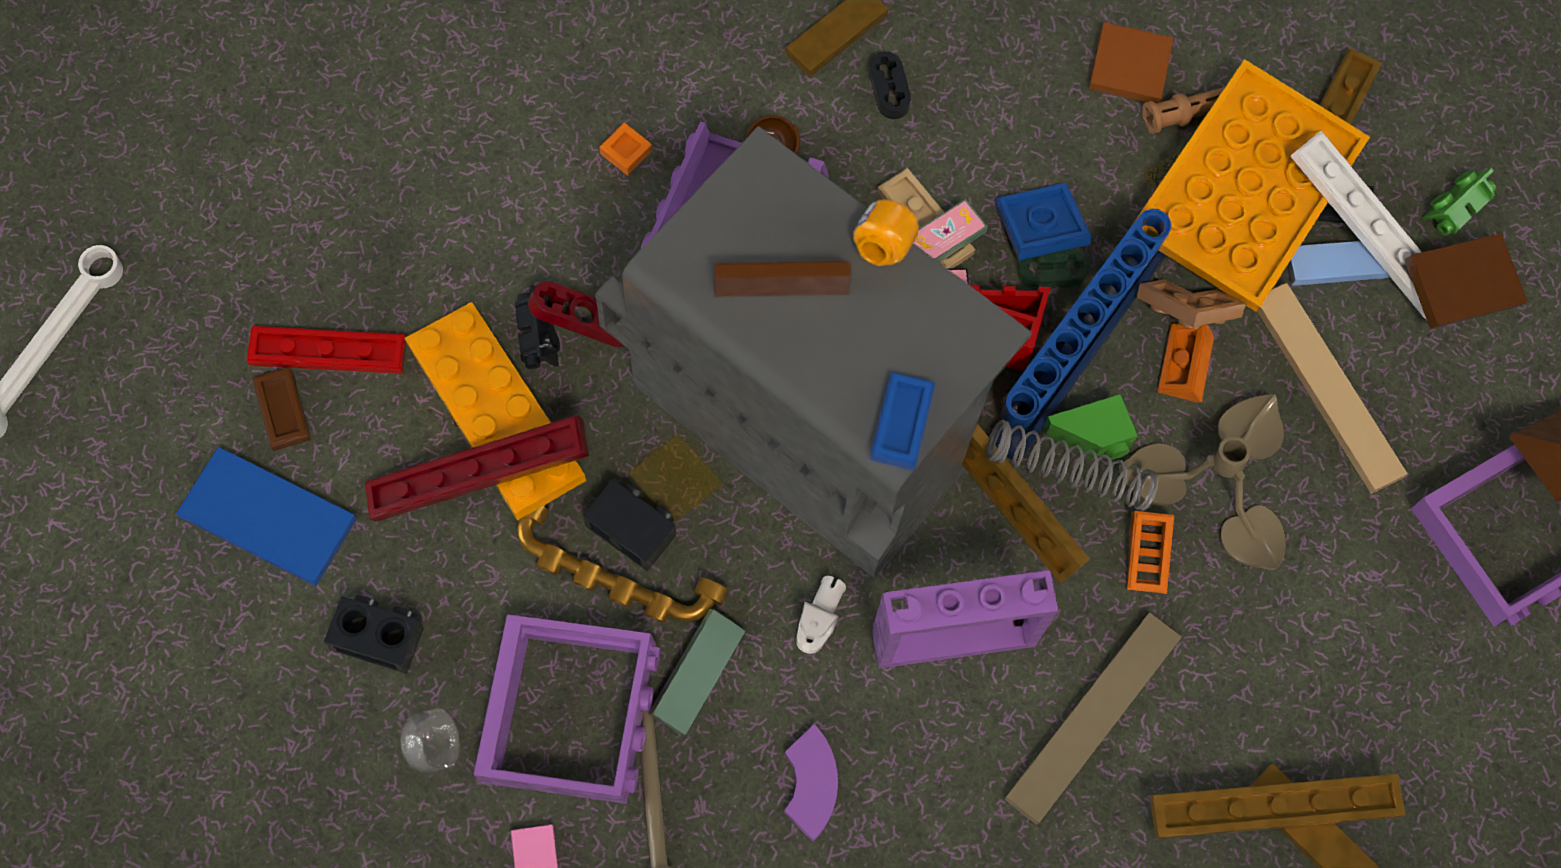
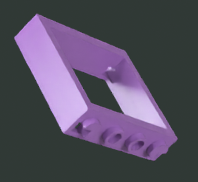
M1515 445L1425 496L1411 508L1494 627L1505 620L1512 626L1531 614L1528 606L1538 601L1543 607L1560 597L1561 572L1507 604L1441 509L1525 461L1526 459Z
M1050 570L883 593L872 627L878 669L1035 647L1058 612ZM905 598L906 609H899L893 612L891 601ZM1024 619V623L1022 626L1014 627L1013 620Z
M507 614L474 776L482 783L627 804L629 793H635L638 783L639 771L638 768H634L636 752H642L645 744L646 728L641 727L644 711H650L653 700V687H649L651 671H657L660 661V648L656 647L652 635L644 632ZM528 639L638 653L614 786L502 770Z

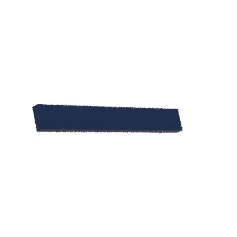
M1159 250L1035 420L1027 428H1024L1025 434L1032 430L1037 431L1038 434L1041 433L1048 416H1052L1137 298L1140 283L1149 281L1166 257L1165 254ZM1121 255L1122 261L1129 266L1137 265V261L1133 256ZM1108 283L1099 284L1103 293L1107 295L1116 294L1115 288ZM1086 312L1077 314L1082 323L1086 325L1095 324L1094 318ZM1056 343V348L1060 353L1064 355L1073 354V349L1068 343ZM1035 372L1034 378L1038 383L1042 385L1052 383L1051 377L1046 372ZM1014 401L1012 404V409L1017 414L1027 415L1030 413L1026 403ZM1003 428L1000 431L995 444L997 448L1001 441ZM1020 429L1015 430L1011 435L1010 448L1006 456L1010 460H1013L1016 448L1022 439V431ZM1035 434L1029 435L1026 439L1024 455L1036 440Z

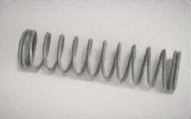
M1000 420L992 430L987 445V458L989 461H998L999 464L1004 462L1010 448L1011 435L1015 430L1020 429L1022 431V439L1013 456V469H1016L1022 461L1026 439L1029 435L1035 434L1037 443L1027 462L1026 470L1028 474L1032 473L1036 467L1040 454V444L1045 439H1049L1051 441V449L1047 453L1041 468L1042 479L1046 478L1051 471L1055 448L1059 444H1064L1066 453L1057 467L1055 474L1056 483H1060L1064 479L1069 464L1070 452L1073 449H1078L1080 451V458L1077 460L1070 476L1069 484L1071 488L1076 487L1081 478L1084 457L1087 454H1093L1095 461L1084 481L1085 493L1090 492L1093 488L1098 473V462L1105 458L1108 460L1109 466L1099 483V498L1104 497L1110 487L1113 466L1116 463L1122 464L1123 471L1113 488V502H1118L1122 497L1127 481V471L1130 468H1135L1138 475L1128 490L1126 497L1127 506H1134L1136 510L1144 511L1150 506L1155 497L1158 487V476L1155 471L1145 469L1140 472L1137 465L1132 464L1126 467L1123 460L1119 459L1112 463L1108 455H1102L1098 458L1094 450H1088L1083 453L1079 445L1069 448L1065 440H1060L1054 444V440L1050 435L1040 439L1037 431L1032 430L1025 434L1022 426L1018 425L1011 429L1009 422L1005 420ZM1003 428L1000 444L994 454V448L997 438L999 436L1000 431ZM1035 452H1036V455H1035L1033 464H1032V466H1031L1032 459H1033L1034 454H1035ZM1049 457H1050V462H1049L1048 468H1047V470H1046V472H1045V468H1046L1047 462H1048ZM1064 461H1065V465H1064L1062 474H1061V476H1060V478H1059V473H1060L1061 467H1062V465H1063V463H1064ZM1080 464L1077 478L1073 483L1075 472ZM1093 469H1094V474H1093L1092 481H1091V483H1090V485H1089V487H1088V489H1087V485H1088V481H1089L1090 475H1091V473H1092V471H1093ZM1109 473L1106 487L1103 493L1101 494L1104 480L1107 474ZM1151 475L1149 492L1140 506L1139 501L1142 488L1147 478ZM1123 477L1121 490L1115 499L1118 485ZM1136 484L1135 489H1134V492H1133V500H1132V502L1129 504L1131 492H1132V490H1133V488H1134V485Z

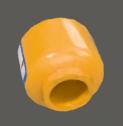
M878 200L870 204L854 229V242L860 255L869 263L877 266L894 265L901 262L918 236L919 225L915 215L906 205L893 200Z

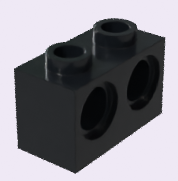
M356 595L354 600L341 596L324 640L328 648L343 655L407 674L424 630L419 619H415L417 615L408 609L396 606L393 607L392 611L380 608L377 601L366 596ZM364 618L367 620L366 626L361 632L355 634L348 633V626L354 619ZM394 630L405 631L404 639L399 644L391 646L385 643L386 637L390 632Z

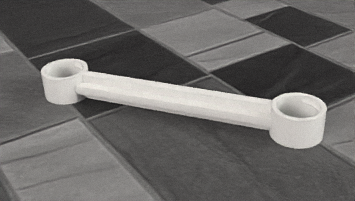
M96 245L82 253L78 262L79 270L82 274L1 379L0 438L4 435L8 426L5 414L98 290L111 287L120 280L123 274V265L111 248L104 245ZM103 257L113 260V266L106 274L102 276H91L89 274V268L95 260Z

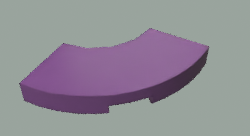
M815 724L785 752L786 758L794 769L796 788L794 797L784 813L812 842L817 839L826 827L834 809L838 791V773L833 752L828 741Z

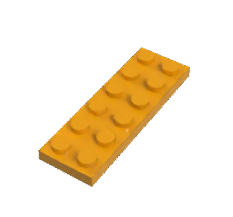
M472 302L404 338L407 346L471 448L551 423ZM575 460L495 486L515 518L519 520L586 482V477Z

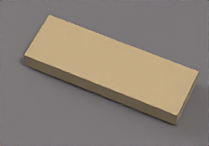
M908 168L878 187L877 192L884 200H893L906 205L915 215L919 228L944 213ZM969 243L939 263L947 269H953L974 255L975 248Z

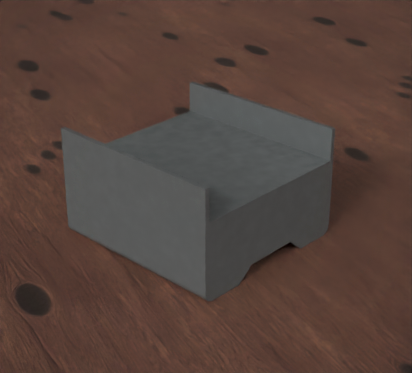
M758 126L631 259L622 275L623 284L611 276L595 293L600 327L630 350L633 384L638 390L870 576L875 578L965 473L966 469L962 463L992 381L1030 338L1032 332L914 243L903 260L897 264L877 266L866 261L860 255L854 242V229L868 208ZM851 262V281L848 295L715 297V264ZM891 372L936 382L914 471L870 460Z

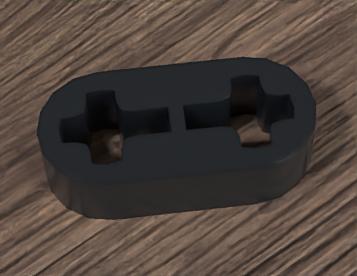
M877 53L870 62L869 78L878 110L886 118H902L907 114L911 102V93L903 64L894 53ZM880 65H886L888 69H892L890 80H886L884 71L880 70ZM893 90L895 99L900 101L899 106H893V103L888 101L890 91Z

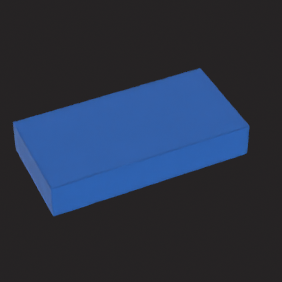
M891 372L870 460L912 471L915 470L936 382Z

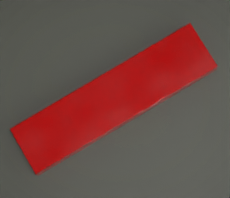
M251 326L246 362L249 366L403 374L406 350L404 338H406V335Z

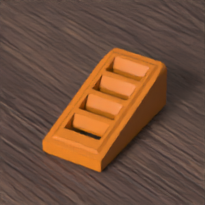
M1141 511L1131 512L1127 573L1128 590L1167 594L1174 515ZM1142 525L1161 526V534L1141 532ZM1140 540L1160 542V550L1140 548ZM1139 555L1160 558L1159 565L1138 563ZM1137 571L1159 573V581L1137 579Z

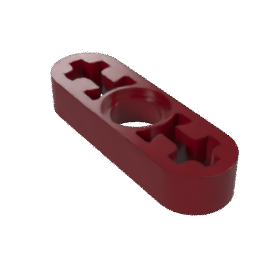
M550 281L538 284L530 295L528 307L536 318L614 347L624 346L602 327L598 326L599 317L596 298ZM544 295L550 297V303L552 304L551 307H547L544 305ZM565 302L569 303V305H568V307L566 308L565 312L562 313V310H563L564 307H565V306H563V304H564ZM580 306L588 309L592 314V322L585 323L580 321L575 316L574 308Z

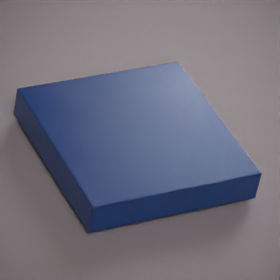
M1067 183L996 198L995 206L1018 260L1090 244L1091 234Z

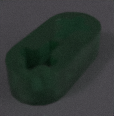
M1068 249L1021 260L1017 275L1019 281L1028 288L1073 287L1084 282L1090 270V262L1083 252ZM1068 261H1072L1074 267H1080L1075 275L1071 274L1070 269L1065 268ZM1031 263L1036 264L1037 268L1041 270L1040 276L1036 277L1032 271L1028 270Z

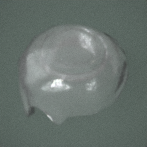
M438 708L421 711L409 717L402 727L400 736L401 752L410 767L421 773L428 774L439 772L456 764L460 751L459 733L453 718L446 710Z

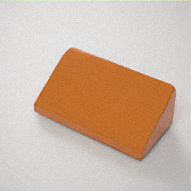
M1179 323L1170 324L1157 388L1158 393L1202 403L1214 341V334L1207 324L1201 325L1198 329L1187 328Z

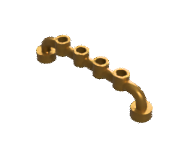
M544 506L519 519L517 526L518 541L524 550L539 558L536 563L537 567L553 575H558L561 568L575 574L572 579L574 584L589 591H594L597 584L611 590L608 598L629 608L633 600L647 606L644 615L663 624H666L668 617L685 622L699 620L707 614L708 610H711L714 604L722 606L729 592L724 586L707 578L700 577L693 592L700 597L699 600L691 606L682 605L661 593L639 586L630 579L617 576L592 562L581 560L556 546L537 540L533 535L534 524L543 526L549 510Z

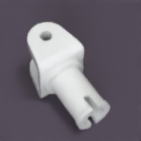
M824 576L822 578L821 585L812 604L804 603L796 636V644L804 653L812 654L818 652L834 631L838 615L834 614L842 594L846 590V585L837 579L834 588H831L834 579L832 576ZM811 639L813 642L808 643L806 640Z

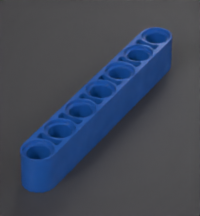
M1148 209L1140 214L1010 390L1002 405L1001 417L1009 422L1011 428L1018 425L1027 428L1035 420L1160 249L1171 230V221L1165 212L1159 209ZM1142 227H1153L1157 231L1158 236L1151 237L1147 235ZM1121 255L1133 256L1137 261V265L1129 266L1122 261ZM1108 283L1115 288L1116 294L1107 295L1103 293L1099 284ZM1081 312L1090 314L1094 318L1095 324L1086 325L1082 323L1077 314ZM1056 343H1068L1073 349V354L1064 355L1060 353L1056 348ZM1037 371L1046 372L1051 377L1052 383L1048 385L1038 383L1033 373ZM1014 401L1026 403L1030 413L1027 415L1017 414L1012 409L1011 403Z

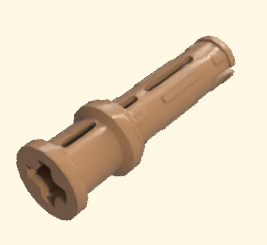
M1225 87L1189 97L1179 93L1173 95L1171 100L1156 104L1153 101L1144 103L1142 114L1149 133H1159L1161 128L1175 124L1180 127L1186 126L1191 122L1192 118L1208 114Z

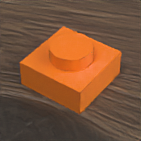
M625 122L600 146V154L627 176L652 152V144Z

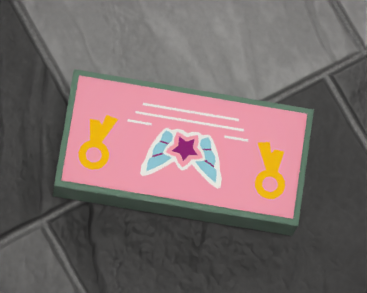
M964 199L920 227L914 244L935 260L941 262L985 234L988 226L968 201Z

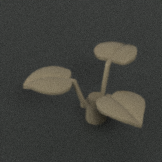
M1275 394L1252 397L1229 408L1222 415L1218 423V437L1222 442L1215 455H1209L1204 462L1188 472H1184L1186 462L1183 455L1173 446L1167 444L1147 445L1124 461L1126 467L1132 464L1137 465L1140 472L1145 469L1156 472L1158 487L1151 503L1155 505H1170L1182 500L1186 494L1184 480L1192 479L1209 466H1213L1215 471L1223 477L1234 478L1235 510L1238 516L1227 519L1223 524L1220 534L1222 547L1228 556L1243 565L1268 570L1279 568L1286 548L1285 534L1280 520L1265 506H1253L1246 513L1243 510V479L1245 478L1243 469L1249 458L1265 459L1279 450L1283 442L1284 429ZM1120 463L1119 473L1121 474V472L1123 471V466ZM1130 468L1127 471L1126 486L1130 488L1131 483L1138 475L1135 468ZM1151 475L1145 481L1140 498L1143 500L1146 499L1149 492Z

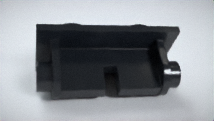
M530 285V293L518 295V301L515 302L518 330L531 329L530 333L519 336L521 361L525 363V367L528 369L539 368L541 366L540 361H546L554 367H558L559 338L553 324L536 318L530 312L528 299L536 288L534 285ZM544 295V305L547 307H551L552 304L550 303V297Z

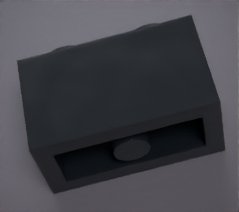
M612 479L583 514L585 527L648 572L676 537V524L673 523L675 519L664 508L658 505L652 508L642 501L643 495L632 485L624 483L622 486Z

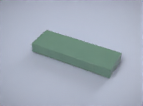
M708 610L648 714L678 734L686 735L744 635L745 630L716 610Z

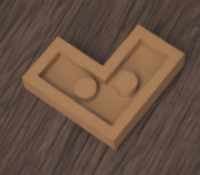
M1165 279L1140 283L1137 298L1150 304V308L1153 311L1169 314L1179 319L1178 323L1192 329H1198L1201 325L1211 323L1223 324L1226 320L1241 318L1246 303L1218 289L1191 293Z

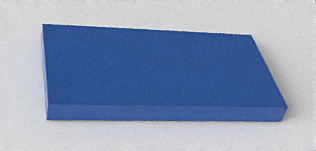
M220 447L217 448L176 512L179 518L315 587L357 520L354 514Z

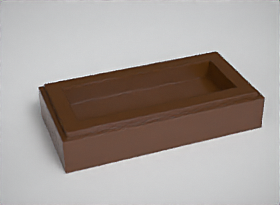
M287 367L252 378L271 449L276 451L311 440L291 368Z

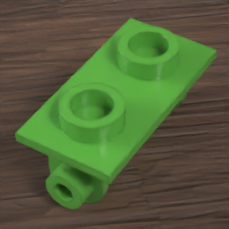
M1490 168L1478 172L1472 169L1460 175L1454 181L1456 186L1451 191L1436 197L1431 202L1433 208L1422 218L1424 220L1435 218L1438 222L1437 229L1442 235L1455 234L1472 218L1465 205L1474 214L1494 198L1496 186L1492 181L1486 180L1493 172V169Z

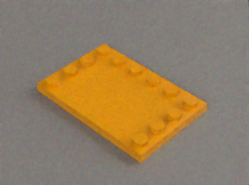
M1244 59L1140 214L1148 209H1159L1165 212L1171 221V230L1159 251L1228 295L1246 303L1245 306L1257 312L1328 203L1291 158V155L1322 131L1349 165L1352 166L1370 136ZM1142 227L1147 235L1151 237L1158 236L1157 231L1153 227Z

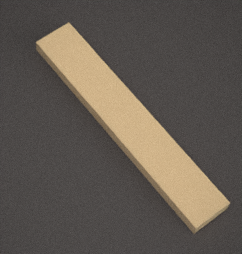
M1285 283L1272 289L1257 312L1369 492L1373 494L1403 479L1408 473L1289 285Z

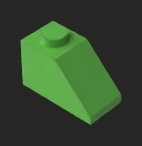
M1121 395L1048 416L1043 428L1045 436L1050 435L1057 442L1065 440L1070 448L1074 445H1079L1083 453L1088 450H1094L1098 458L1102 455H1108L1111 460L1128 454L1130 452L1129 449L1137 438V433ZM1087 454V456L1094 459L1093 454Z

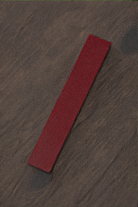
M575 415L366 481L365 489L369 519L381 521L588 457L589 450L583 418Z

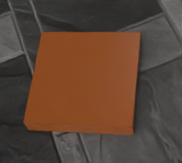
M1103 22L1089 89L1143 102L1153 101L1155 104L1160 103L1173 37Z

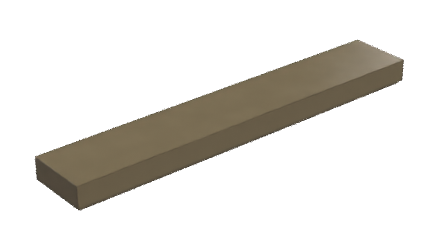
M1149 612L1008 793L1005 800L1034 824L1038 825L1182 637Z

